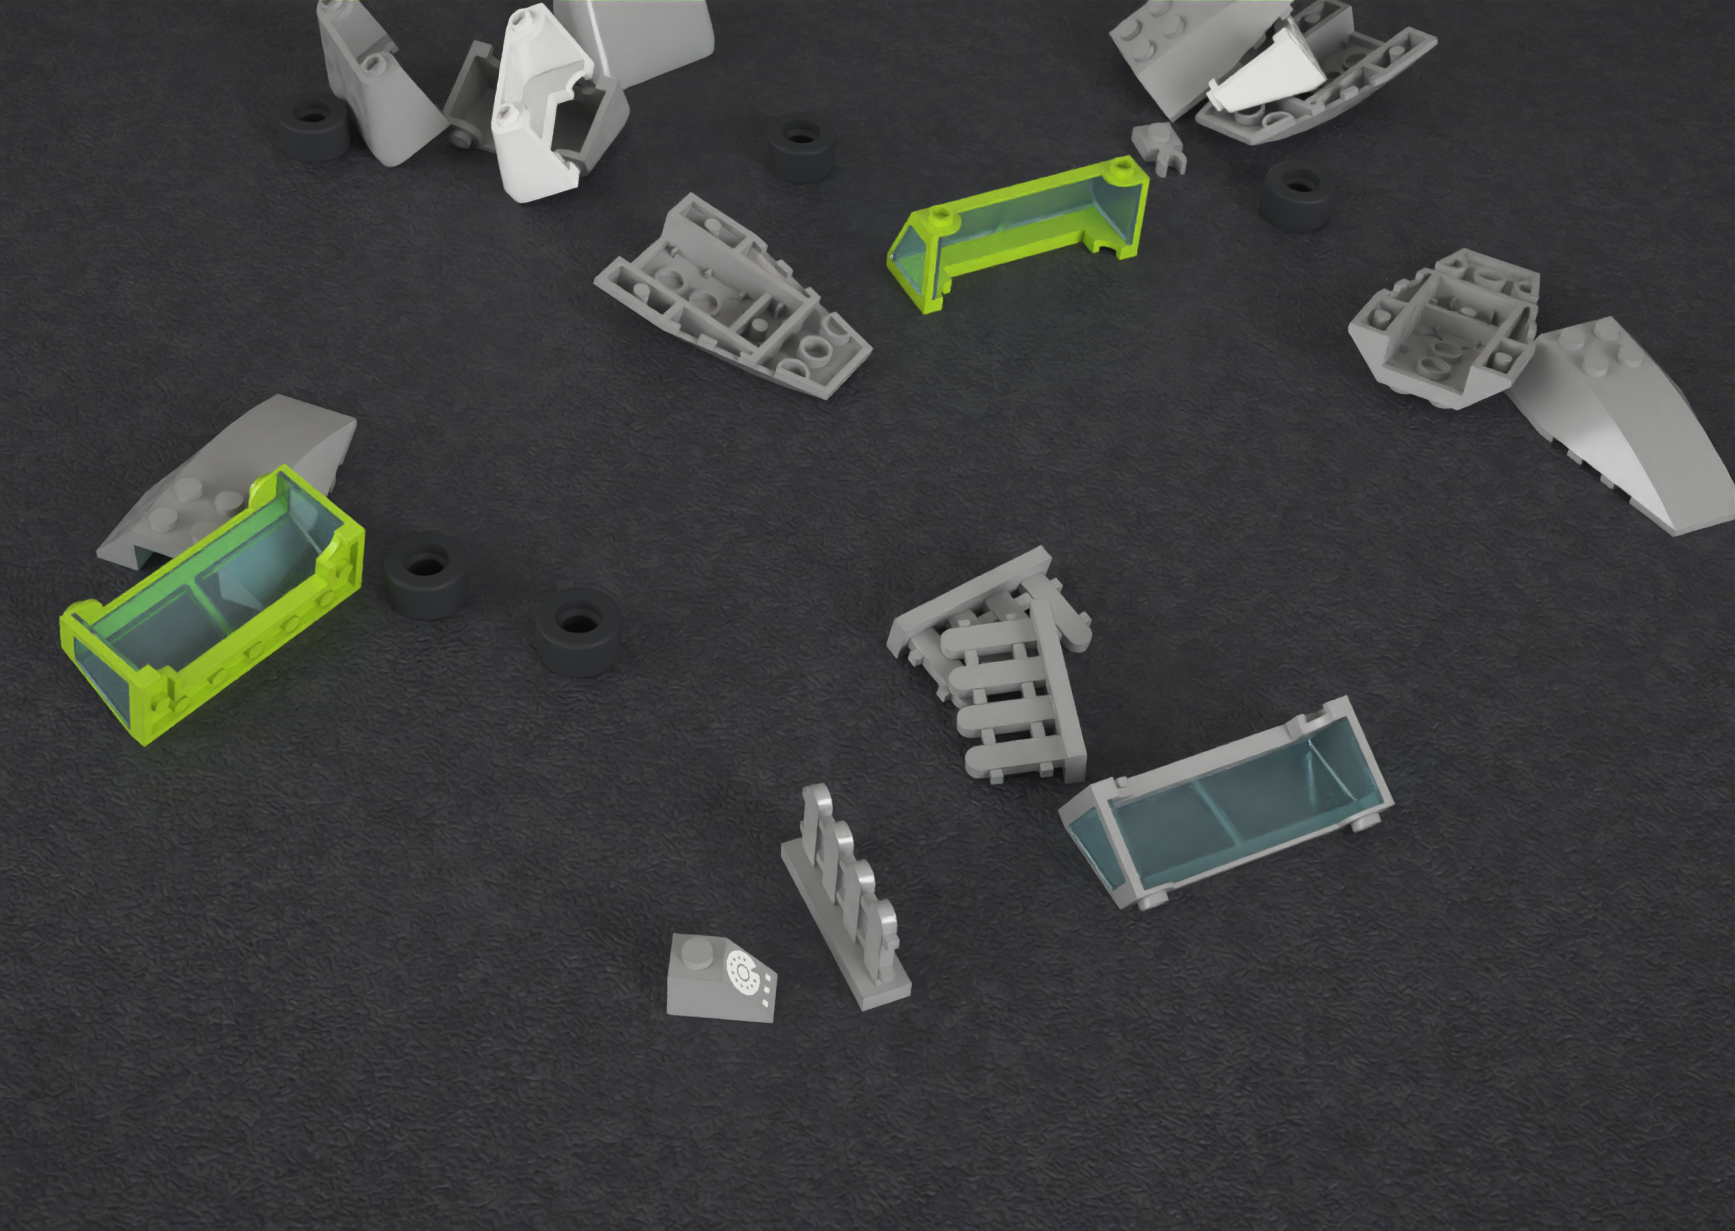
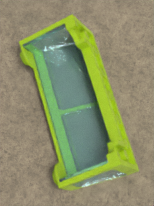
M1130 155L913 211L887 253L886 267L922 314L925 315L942 310V294L951 292V277L1083 242L1091 253L1099 252L1100 246L1116 250L1115 256L1119 260L1137 256L1150 177Z
M285 463L269 474L260 475L252 483L249 489L248 508L103 607L96 599L77 601L70 605L64 614L59 617L62 649L129 734L143 747L150 744L361 588L366 530Z

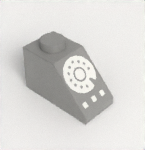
M673 933L667 976V1014L773 1023L778 974L726 937Z

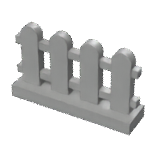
M1040 545L894 618L886 646L896 659L909 653L908 660L914 667L922 664L940 687H938L936 695L944 703L950 699L956 707L962 709L963 707L974 705L973 697L957 698L953 696L948 688V677L953 669L964 665L959 659L953 660L945 657L940 650L941 635L948 629L957 628L958 620L970 619L972 626L1005 621V614L1017 612L1019 619L1029 618L1024 611L1030 608V600L1049 598L1060 642L1069 651L1080 653L1088 648L1092 639V631L1089 628L1092 619L1085 611L1078 615L1060 594L1063 585L1057 578L1049 581L1046 577L1052 557ZM1034 649L1026 650L1027 657L1036 656ZM1012 652L978 656L979 664L1014 659Z
M1050 599L1030 600V618L1019 619L1017 612L1005 614V621L972 626L970 619L958 620L957 628L944 631L940 638L942 654L953 660L964 659L966 666L957 667L950 672L948 677L949 691L957 698L973 697L974 705L966 706L959 710L957 714V730L962 736L967 738L981 737L983 744L974 746L967 751L965 755L966 772L974 778L990 777L991 785L1003 783V775L1039 770L1041 778L1053 776V768L1062 767L1065 784L1085 782L1087 753ZM1034 649L1036 656L1027 657L1026 650ZM1013 653L1014 659L983 664H979L978 656ZM1043 688L1045 695L1036 696L1035 689ZM1014 691L1022 692V699L988 703L986 695ZM1052 727L1054 735L1046 736L1044 728ZM1026 730L1031 732L1032 738L996 743L995 735Z
M821 782L803 787L802 796L805 800L804 820L800 821V831L803 837L784 842L781 845V857L861 1010L866 1011L910 996L912 983L894 949L899 948L900 939L896 934L897 918L892 904L888 899L878 901L874 894L875 878L872 868L866 859L856 861L853 855L854 842L851 830L844 820L835 822L833 819L832 799L825 783Z

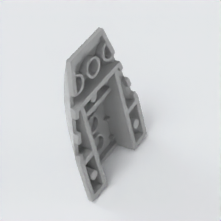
M1149 0L1109 34L1137 78L1173 123L1207 96L1206 93L1211 90L1208 84L1210 80L1215 77L1222 84L1240 69L1243 64L1239 60L1251 47L1255 50L1260 47L1267 39L1264 33L1278 18L1283 21L1293 10L1290 4L1294 0Z
M1317 0L1295 15L1293 19L1327 80L1314 90L1232 113L1227 111L1226 108L1219 111L1209 100L1195 116L1196 122L1250 146L1298 134L1340 115L1369 97L1438 44L1437 37L1407 27L1385 43L1354 31L1351 5L1338 0Z
M692 192L667 213L661 237L632 263L619 256L594 279L593 284L660 329L748 373L827 400L873 351V348L836 311L829 313L819 303L821 297L811 287L804 289L792 277L793 270L782 259L776 261L766 252L768 245L759 236Z
M1463 248L1437 261L1433 270L1425 267L1417 271L1414 280L1409 281L1404 278L1395 283L1392 291L1384 288L1376 292L1350 322L1348 332L1377 382L1388 385L1397 393L1413 394L1425 398L1436 407L1459 410L1510 388L1532 358L1536 348L1534 338L1537 332L1535 320L1538 314L1537 301L1539 298L1540 274Z
M1612 316L1542 333L1534 340L1536 341V348L1532 358L1512 386L1504 390V393L1540 435L1551 443L1558 440L1568 447L1567 455L1579 465L1587 462L1602 474L1600 481L1610 489L1621 488L1631 496L1629 503L1672 537L1735 519V485L1683 391Z
M281 394L274 395L231 423L187 461L147 490L96 550L97 557L137 571L141 569L154 552L172 558L177 557L248 508L249 489L252 483L260 475L269 474L284 463L327 497L328 493L333 491L336 482V471L338 466L343 464L357 426L356 418ZM297 484V506L315 529L316 525L321 523L325 512L324 506ZM285 517L211 569V571L217 572L221 599L262 612L270 605L312 547V543L292 517Z

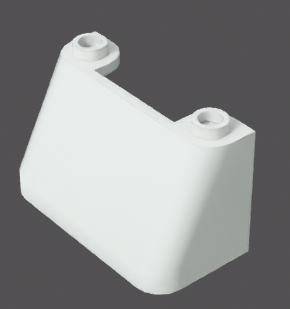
M543 3L517 10L508 21L491 121L503 187L518 203H527L578 187L580 171L571 161L565 162L557 151L552 152L551 143L557 104L574 99L575 93L571 89L572 86L582 76L585 80L592 79L595 63Z
M1291 14L1283 21L1278 18L1264 33L1267 39L1257 50L1252 47L1239 60L1243 65L1234 75L1222 84L1215 77L1208 82L1211 90L1206 94L1219 111L1226 108L1227 111L1232 113L1311 91L1327 80Z

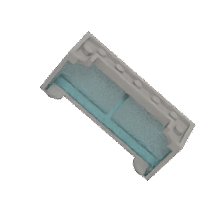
M1347 695L1324 703L1322 705L1323 709L1318 713L1313 712L1307 715L1295 716L1280 726L1127 779L1126 776H1123L1115 781L1113 777L1090 784L1058 809L1065 829L1119 909L1138 904L1141 912L1169 901L1167 892L1351 825L1353 832L1356 833L1382 822L1379 813L1395 803Z

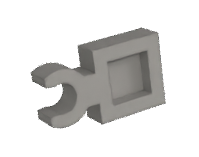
M1169 122L1133 127L1131 140L1145 162L1156 161L1155 171L1161 178L1166 177L1167 167H1173L1177 169L1180 175H1184L1187 158L1182 153L1183 144Z

